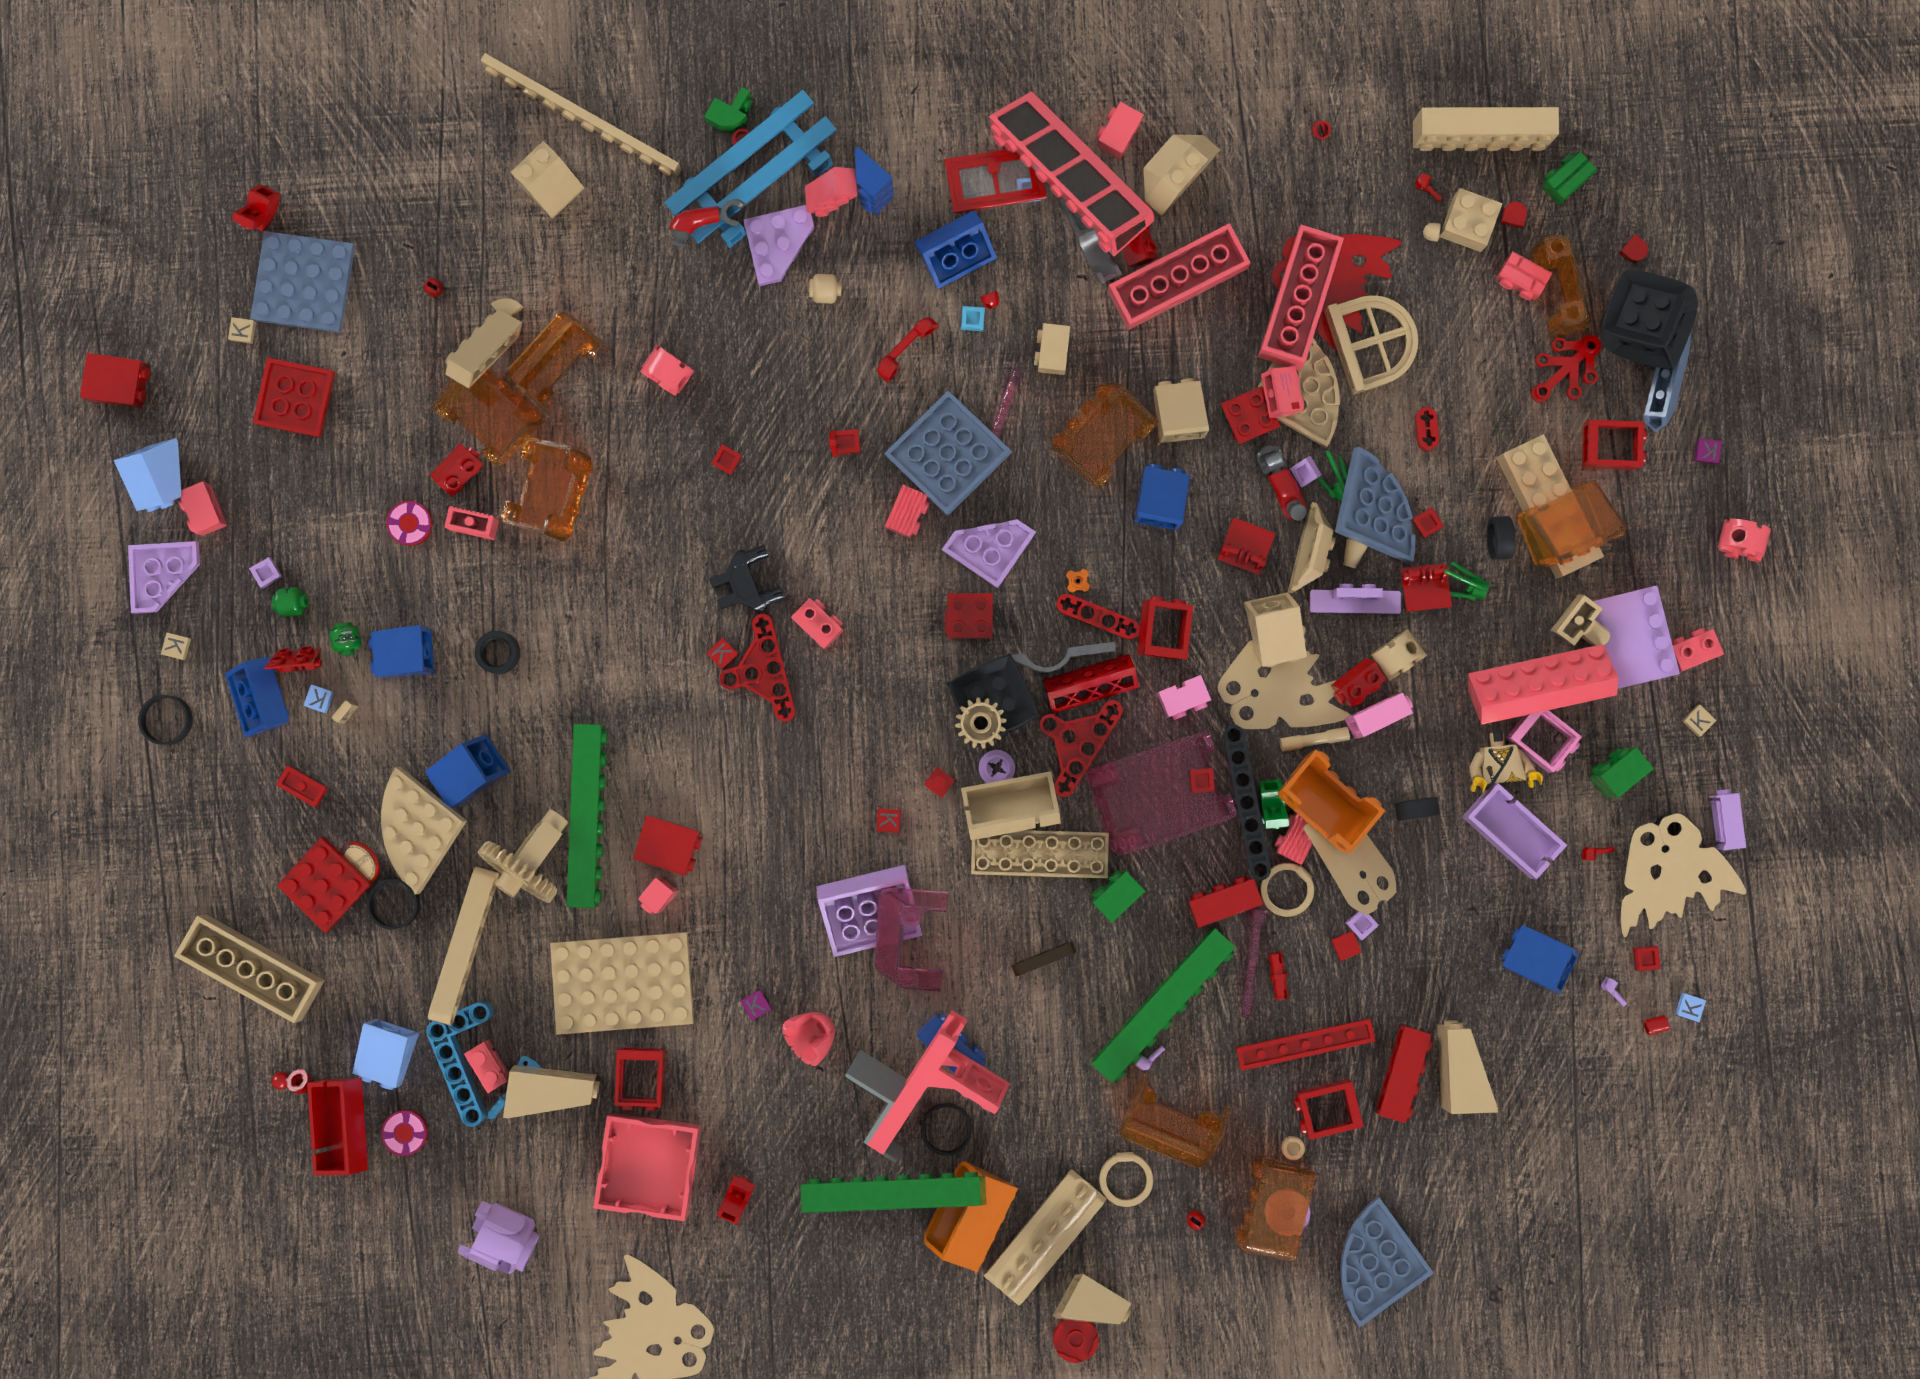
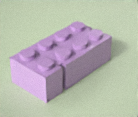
M1493 783L1467 810L1462 818L1526 876L1531 879H1538L1550 865L1548 861L1542 859L1554 861L1567 844L1518 800H1512L1514 797L1499 783Z

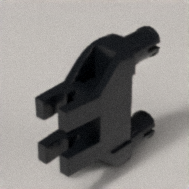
M764 544L746 552L742 549L738 550L727 571L709 579L713 589L730 584L734 592L717 599L721 610L736 604H742L763 612L767 609L766 606L785 600L780 586L761 594V592H758L749 568L751 567L750 564L769 558Z

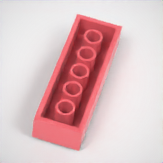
M1229 223L1109 284L1107 292L1127 330H1130L1248 269L1251 262Z
M1300 225L1258 358L1286 367L1296 366V370H1302L1341 250L1343 237Z
M1601 644L1468 673V692L1482 725L1616 696L1619 677L1604 645Z

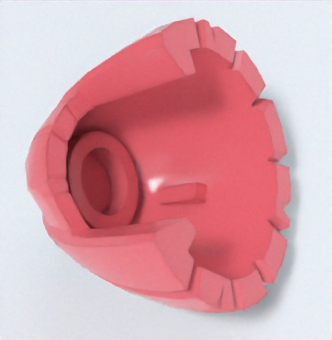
M820 1012L796 1015L786 1020L783 1024L784 1027H782L788 1045L792 1046L791 1049L794 1050L798 1058H801L808 1065L811 1064V1066L818 1065L824 1059L831 1048L835 1036V1025L832 1019Z

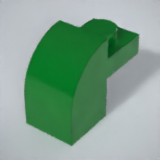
M741 87L731 106L715 97L704 115L706 123L725 133H733L738 129L744 128L748 123L747 115L744 112L747 113L753 102L750 91Z
M1281 779L1258 781L1262 823L1265 824L1266 829H1279L1289 826L1285 802L1278 796V792L1283 786Z

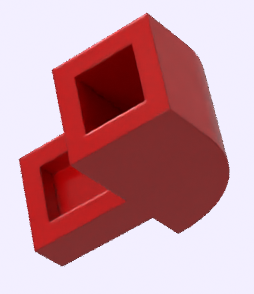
M261 184L250 189L246 206L235 211L232 220L239 223L245 229H258L263 232L270 225L277 211L281 194Z
M733 1176L718 1210L717 1217L738 1225L755 1185L745 1177Z

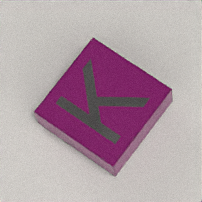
M1698 438L1694 462L1719 464L1722 441Z
M761 989L740 1001L751 1021L772 1009Z

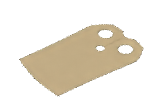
M1307 823L1303 827L1351 907L1368 915L1378 909L1377 906L1380 901H1388L1396 893L1394 872L1367 834L1352 852L1346 854L1334 847L1310 824ZM1360 871H1364L1366 873L1365 879L1360 877ZM1379 876L1387 879L1389 884L1387 890H1382L1378 887L1377 878ZM1359 891H1365L1368 894V904L1363 905L1359 902L1357 897Z

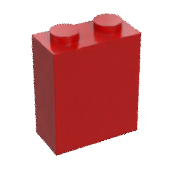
M87 353L80 398L90 402L142 409V404L146 400L145 385L150 377L149 365L141 360Z
M646 815L633 860L684 876L688 875L689 871H693L696 859L693 858L695 850H700L703 837H700L701 831Z

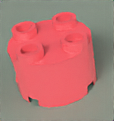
M656 345L642 365L640 372L676 396L692 376L694 370L659 345Z
M1725 519L1718 543L1719 551L1725 552L1724 556L1738 559L1740 555L1747 557V560L1761 562L1762 557L1765 555L1771 528L1763 524L1762 528H1759L1756 522L1743 519H1729V521Z

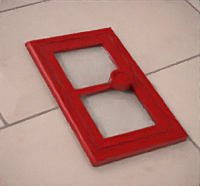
M1037 144L1026 146L1040 161ZM1005 149L944 159L953 214L1047 199L1045 186L1036 176V171L1031 166L1028 168L1020 159L1021 156L1016 151L1013 153Z

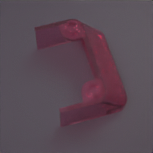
M886 888L880 893L874 965L879 973L901 988L941 992L943 971L901 966L904 926L913 927L919 925L923 920L924 911L947 912L949 892Z

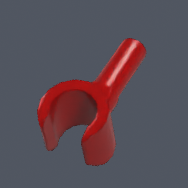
M1422 173L1415 182L1416 188L1428 192L1439 202L1442 197L1429 186L1431 177Z
M1585 847L1582 852V859L1596 861V854L1611 853L1615 849L1614 847Z

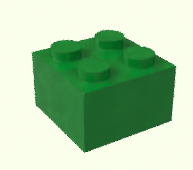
M1619 747L1609 754L1610 759L1608 761L1595 765L1591 769L1593 773L1588 778L1605 798H1619L1654 768L1637 747H1625L1622 749Z
M1116 870L1108 878L1109 884L1105 887L1099 886L1091 894L1094 897L1091 902L1111 923L1146 892L1125 870L1121 872Z

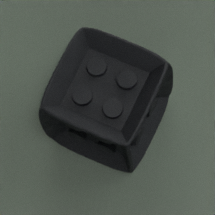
M1625 270L1615 287L1603 318L1600 335L1605 348L1613 354L1628 360L1659 368H1674L1683 353L1695 322L1698 298L1694 288L1673 278L1640 270Z
M1011 653L981 664L946 683L950 688L952 698L960 715L963 714L960 707L963 706L967 709L969 707L967 701L969 700L975 704L977 698H980L981 703H984L988 698L989 705L992 706L994 703H997L996 710L1004 711L1000 718L1006 719V722L1001 723V727H1004L1006 730L1005 732L999 731L998 734L1000 736L1008 734L1026 725L1033 719L1040 717L1032 695L1017 664L1011 657ZM982 716L974 720V726L978 730H983L988 725L987 719Z

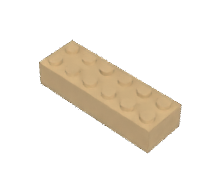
M1559 107L1421 108L1413 120V148H1420L1421 151H1431L1433 148H1442L1443 151H1453L1456 148H1464L1466 151H1475L1478 148H1487L1488 151H1497L1501 148H1509L1511 151H1519L1523 148L1542 151L1559 135Z
M1544 434L1497 457L1504 475L1556 579L1604 557Z
M207 914L196 916L174 955L176 958L292 1023L303 1020L325 981Z

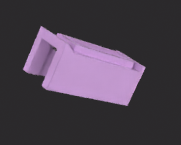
M1731 789L1716 790L1717 795L1709 796V798H1713L1711 808L1715 839L1718 842L1716 849L1746 848L1739 793H1731Z

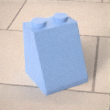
M176 438L146 446L114 460L136 511L146 509L147 512H151L159 508L164 509L174 505L173 500L182 497L179 449Z
M377 1018L365 1022L362 1027L352 1074L358 1075V1078L362 1077V1081L372 1082V1080L379 1082L381 1087L389 1090L401 1086L419 1033Z

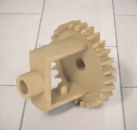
M549 809L514 855L510 853L507 856V850L503 849L500 851V845L496 846L491 841L485 842L479 849L478 854L487 864L500 872L501 876L495 883V886L513 898L519 889L522 888L538 899L540 898L542 901L550 903L557 893V888L552 882L548 883L547 878L542 881V874L536 876L534 873L561 837V832L568 824V821L557 812Z

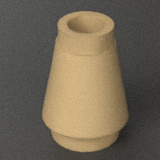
M1350 538L1347 539L1343 565L1356 569L1368 546Z

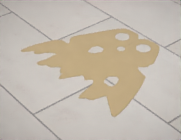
M1303 626V633L1305 634L1306 629ZM1251 640L1226 670L1218 683V692L1225 703L1233 704L1230 715L1234 723L1243 729L1271 728L1277 723L1278 717L1283 718L1290 727L1319 726L1345 720L1351 714L1329 703V700L1334 696L1333 693H1335L1331 687L1335 681L1318 686L1311 684L1313 677L1307 673L1320 655H1311L1309 651H1306L1307 657L1300 658L1297 662L1278 663L1275 667H1271L1270 673L1264 678L1258 674V669L1262 665L1257 660L1254 643ZM1236 681L1240 684L1241 689L1237 695H1230L1227 692L1226 686L1229 682ZM1253 689L1258 690L1259 694L1257 697L1251 696ZM1301 695H1312L1314 703L1307 706L1301 705ZM1249 706L1253 709L1254 715L1250 720H1243L1240 717L1239 711L1242 707Z
M1676 813L1664 817L1659 826L1653 823L1645 824L1638 827L1633 833L1624 881L1625 886L1633 890V893L1624 897L1621 906V929L1624 937H1627L1631 926H1637L1638 917L1644 908L1648 917L1649 929H1653L1656 923L1663 919L1666 911L1671 914L1676 913L1678 917L1682 918L1685 898H1694L1695 892H1700L1703 895L1711 911H1714L1715 906L1720 903V890L1722 889L1743 895L1746 894V889L1741 879L1715 847L1699 848L1702 841L1699 829L1681 814ZM1672 822L1680 823L1682 828L1681 832L1676 836L1670 835L1667 831L1669 824ZM1645 832H1651L1655 837L1654 842L1649 846L1643 845L1640 841L1642 834ZM1664 845L1669 846V851L1666 853L1662 852ZM1658 864L1662 868L1661 874L1654 880L1650 871L1652 866ZM1703 870L1708 871L1712 877V880L1708 883H1701L1698 877Z
M627 1254L624 1255L631 1281H619L615 1286L609 1288V1291L628 1301L630 1308L624 1309L625 1318L603 1322L609 1327V1334L612 1338L604 1341L602 1346L594 1351L595 1356L607 1357L616 1360V1362L609 1367L599 1368L598 1375L588 1379H632L634 1373L637 1374L639 1379H675L698 1374L702 1370L706 1359L702 1348L708 1346L713 1337L714 1327L712 1323L692 1304L683 1303L677 1306L676 1289L666 1279L640 1260ZM641 1291H645L652 1296L653 1301L650 1304L644 1305L639 1302L638 1298ZM699 1324L705 1328L703 1338L695 1339L692 1337L691 1329L694 1325ZM680 1337L682 1339L681 1344L676 1345L674 1338ZM659 1344L662 1351L659 1356H654L646 1352L647 1347ZM692 1352L695 1354L697 1362L694 1366L687 1367L683 1364L682 1357L685 1353Z

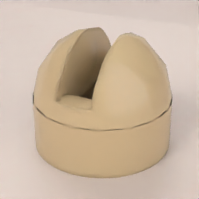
M1427 224L1423 231L1424 237L1427 240L1437 242L1441 224Z

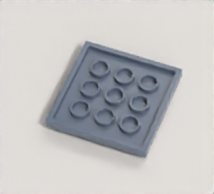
M264 231L250 319L258 322L342 333L355 245L353 243Z
M947 391L884 454L948 516L1012 452L955 396Z

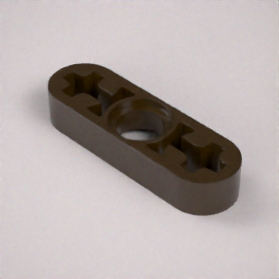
M1073 941L1019 961L1011 965L1015 976H1019L1072 955L1077 951Z

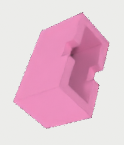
M1201 675L1182 682V688L1177 689L1176 685L1157 693L1167 718L1172 716L1176 720L1186 716L1185 711L1194 708V711H1198L1208 707L1206 702L1210 701L1211 698Z

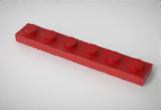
M1367 1018L1235 1048L1240 1070L1243 1071L1376 1041L1371 1019Z

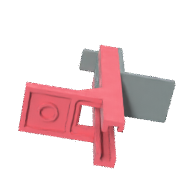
M951 1010L908 1078L903 1077L862 1050L858 1052L845 1077L886 1102L863 1143L896 1163L904 1148L894 1142L893 1139L927 1087L955 1089L962 1096L979 1104L983 1109L996 1114L1010 1083L953 1048L959 1038L958 1035L968 1019ZM941 1065L954 1066L957 1069L954 1075H951L940 1067Z

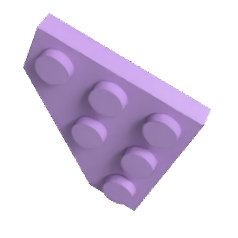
M806 205L744 219L759 286L782 281L787 269L794 262L807 237L814 230L812 215L806 212Z
M1018 519L966 530H957L953 532L942 548V551L998 589L1036 532Z
M199 542L128 545L131 613H154L159 611L200 565Z

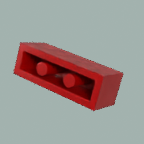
M1246 875L1234 879V884L1226 886L1225 883L1212 887L1213 891L1204 894V891L1192 894V899L1187 900L1195 925L1198 928L1263 905L1254 878H1247Z

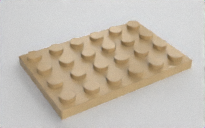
M688 932L550 943L556 1035L694 1024Z

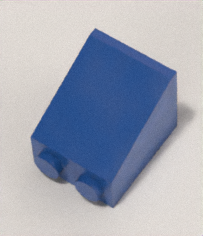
M1150 464L1149 467L1145 466L1134 522L1178 531L1183 524L1190 474H1185V470L1172 468L1171 471L1163 470V466L1157 464Z
M417 625L371 632L372 637L369 638V648L373 651V660L370 662L371 672L374 673V677L389 678L434 674L432 630L430 628Z
M487 734L461 743L425 771L430 783L440 794L442 801L451 808L462 805L511 772Z
M1522 925L1520 929L1517 928L1512 936L1514 943L1510 950L1507 949L1502 957L1504 962L1502 966L1560 995L1579 953L1574 948Z

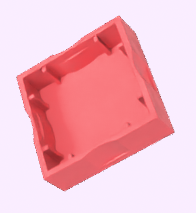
M615 1112L608 1114L602 1145V1166L598 1174L593 1208L623 1213L639 1212L657 1218L685 1221L689 1214L701 1125Z

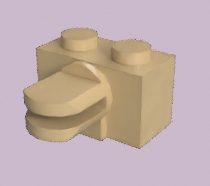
M1581 594L1577 595L1551 629L1553 633L1571 645H1575L1580 638H1583L1592 646L1605 645L1610 639L1609 630L1595 620L1603 608Z

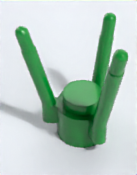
M1327 450L1326 455L1338 482L1332 485L1334 488L1332 489L1321 477H1318L1316 480L1326 489L1332 499L1336 497L1338 501H1341L1348 472L1343 457L1339 456L1343 479L1330 451Z
M1451 562L1453 567L1471 578H1465L1445 569V574L1466 583V591L1469 592L1467 594L1450 591L1451 597L1466 598L1475 601L1476 598L1483 600L1488 592L1489 583L1483 581V578L1476 576L1456 562Z

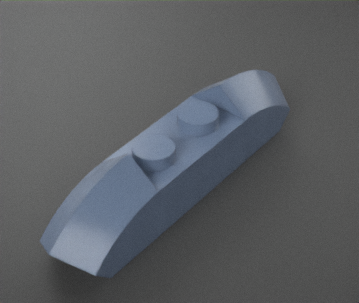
M1691 333L1675 367L1672 369L1656 367L1644 413L1645 424L1655 432L1668 424L1675 411L1689 356Z

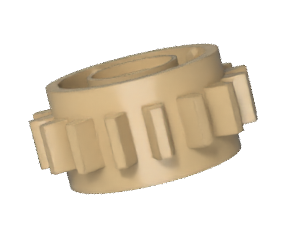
M980 698L976 699L975 704L970 700L967 701L969 707L966 709L961 706L960 709L963 714L956 715V718L960 719L961 723L956 724L955 727L962 729L958 736L965 735L964 743L972 741L973 748L977 746V743L981 744L982 749H985V743L987 742L993 746L994 738L1001 739V736L998 734L999 731L1005 732L1006 730L1004 727H1001V723L1006 722V719L1000 718L1004 711L996 710L997 703H994L992 706L989 705L988 698L984 703H981ZM982 716L987 719L988 725L985 729L978 730L975 728L974 720L977 717Z

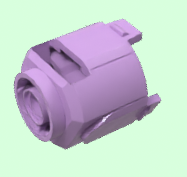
M482 1201L475 1213L477 1218L472 1226V1229L479 1233L472 1248L460 1245L458 1254L493 1271L498 1269L510 1274L517 1269L523 1272L540 1237V1234L534 1232L536 1226L534 1219L497 1202L492 1205Z

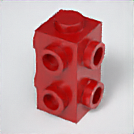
M1130 213L1123 216L1122 221L1116 223L1115 227H1120L1136 217V215ZM1140 222L1119 235L1117 238L1120 243H1124L1144 223ZM1150 226L1123 248V256L1128 267H1141L1158 258L1156 244L1152 240L1149 231Z
M460 443L429 476L452 497L455 493L462 490L464 484L472 476L479 472L483 463L478 459L480 454L473 447L469 446L466 448Z
M1365 658L1335 681L1331 687L1335 691L1333 693L1335 699L1340 704L1344 703L1353 707L1360 704L1370 692L1378 690L1387 678L1376 661Z

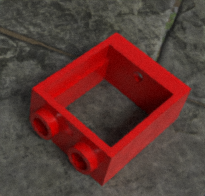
M1588 420L1583 423L1582 468L1637 470L1643 467V464L1646 462V451H1643V445L1647 438L1644 422ZM1598 428L1634 429L1633 461L1598 459Z
M1151 596L1150 600H1144L1142 603L1137 655L1187 660L1193 605H1187L1185 600L1172 599V602H1166L1164 597ZM1155 607L1181 611L1177 649L1151 646Z
M625 1047L617 1049L614 1106H621L622 1110H634L635 1106L644 1107L643 1110L656 1111L657 1107H661L664 1104L666 1049ZM626 1060L658 1061L656 1098L624 1097Z
M1345 1079L1295 1092L1297 1098L1293 1099L1296 1112H1300L1302 1121H1299L1302 1135L1306 1134L1309 1140L1364 1127L1351 1080ZM1342 1090L1350 1122L1313 1130L1306 1099Z

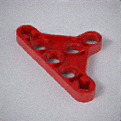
M758 614L752 621L755 635L753 642L737 667L724 670L720 674L719 681L726 689L732 690L746 687L772 703L776 718L780 721L788 722L794 718L796 711L774 624L768 615ZM763 618L764 621L769 622L765 628L767 633L772 631V636H764L759 639V634L763 635L762 629L756 625L760 623L759 619ZM765 640H772L775 647L773 651H763L762 644ZM773 661L778 662L780 671L777 674H770L767 668L769 663ZM750 667L758 670V677L754 680H749L746 677V670ZM728 673H733L736 676V683L732 686L724 683V676ZM778 683H782L786 687V692L782 696H776L773 692L774 686ZM789 697V702H784L786 708H791V712L785 718L784 715H779L782 705L781 703L776 705L775 700H783Z
M1107 701L1097 715L1070 721H1063L1053 714H1047L1041 718L1039 727L1044 734L1054 739L1061 773L1054 782L1055 793L1058 796L1067 797L1071 795L1122 715L1123 709L1118 701ZM1114 704L1117 706L1116 711L1118 714L1111 715L1109 720L1113 721L1110 726L1107 721L1099 719L1102 714L1105 718L1108 714L1106 707H1111ZM1047 718H1052L1056 722V727L1052 731H1047L1043 727V722ZM1097 723H1102L1106 726L1107 731L1103 736H1097L1094 733V726ZM1071 730L1074 732L1075 740L1072 743H1066L1063 740L1062 734L1064 731ZM1085 742H1090L1094 745V752L1091 755H1085L1081 750ZM1074 761H1078L1082 765V771L1079 774H1072L1069 770L1070 764ZM1065 772L1070 777L1077 779L1075 783L1070 780L1068 783L1070 790L1068 792H1059L1060 787L1057 785L1059 782L1064 783L1067 777L1063 776Z

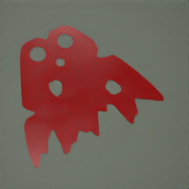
M1345 234L1340 236L1344 240L1317 327L1318 334L1335 350L1337 349L1324 309L1335 303L1338 305L1360 297L1369 296L1362 289V285L1367 283V280L1364 278L1367 274L1392 278L1389 272L1390 266L1381 259V256L1402 244L1401 241L1388 237L1363 234ZM1296 236L1290 237L1286 241L1282 251L1285 260L1278 262L1273 270L1272 281L1278 290L1282 281L1280 274L1286 268ZM1355 255L1365 256L1366 262L1361 267L1353 265L1352 257ZM1359 311L1342 316L1346 326L1353 328L1358 333H1362V316Z

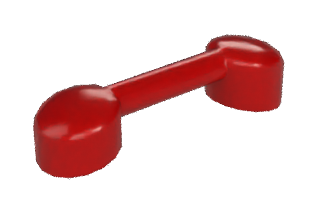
M931 317L923 318L917 322L914 328L890 353L882 358L877 368V374L887 384L890 383L900 366L895 359L918 336L921 339L929 336L939 327V324Z

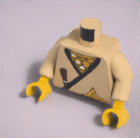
M1503 732L1490 733L1491 747L1480 748L1469 766L1473 782L1471 785L1472 792H1475L1476 786H1480L1483 793L1487 784L1524 781L1526 777L1529 778L1528 786L1530 788L1534 787L1533 780H1537L1540 785H1542L1543 781L1542 774L1536 772L1532 762L1522 749L1518 748L1516 744L1505 745Z

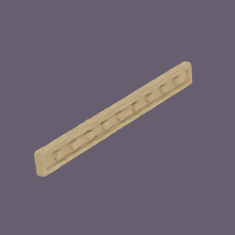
M485 53L480 60L485 67V72L495 78L498 75L510 87L515 89L518 86L523 89V93L531 99L537 97L543 101L542 104L551 110L556 108L562 111V115L568 120H578L583 128L590 132H593V130L601 134L600 137L607 142L612 143L615 141L620 144L619 147L629 154L634 152L639 155V159L648 165L653 163L659 166L658 170L665 175L670 176L673 174L678 177L681 172L680 164L488 54Z

